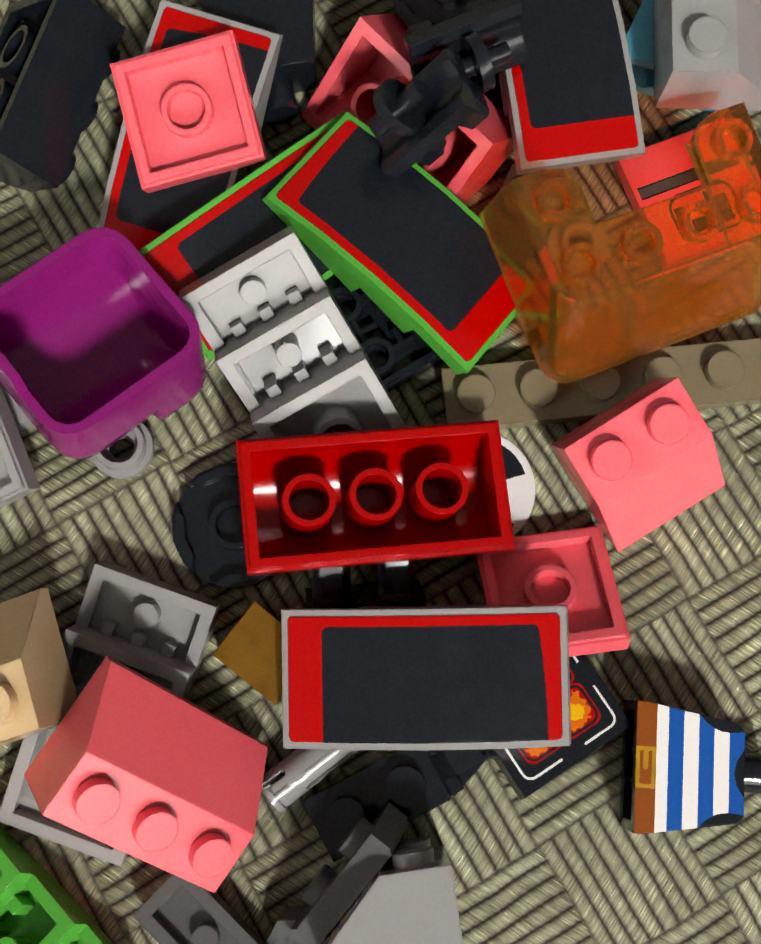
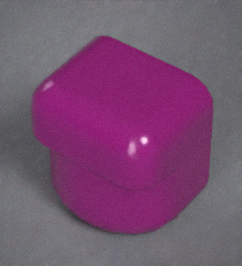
M106 227L91 228L84 231L0 286V382L37 430L62 455L73 459H86L95 456L152 415L161 419L169 417L194 399L202 389L206 378V365L198 322L191 311L128 238L120 232Z

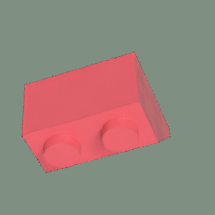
M678 377L656 378L550 445L616 552H620L725 486L713 435Z

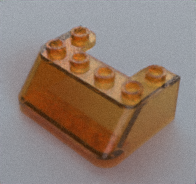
M744 102L708 115L697 125L692 139L685 144L702 187L596 223L585 194L577 180L562 170L548 168L510 180L481 211L479 217L539 368L547 377L559 383H574L737 321L756 312L761 307V144Z

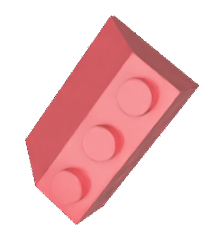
M397 12L359 17L301 114L315 130L344 111H348L370 127L368 119L376 113L372 98L374 90L387 79H395L405 85L413 79L403 39L406 36L407 26ZM486 96L485 99L489 108V115L473 130L461 126L454 129L445 137L447 143L444 148V154L430 166L417 163L463 203L469 200L493 177L513 150L509 118L504 119V113Z
M106 656L28 767L24 776L43 816L215 893L255 834L268 747L256 737Z

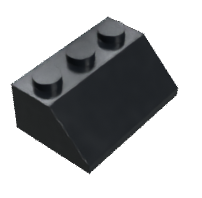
M20 0L10 4L0 25V182L29 192L54 189L64 183L73 171L76 162V156L73 151L81 132L90 126L97 114L98 102L95 99L103 80L112 73L110 64L119 62L120 50L117 47L126 28L90 0Z

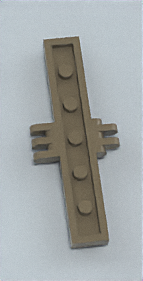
M638 311L623 313L624 336H618L616 319L613 313L600 314V338L590 340V354L474 365L468 373L459 375L451 368L441 369L440 381L445 424L498 420L499 429L589 421L652 380L667 377L679 378L697 410L761 404V338L657 348L653 333L642 334Z

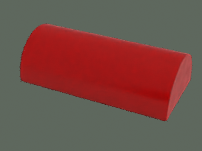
M498 420L236 440L238 487L247 576L505 552L515 549Z

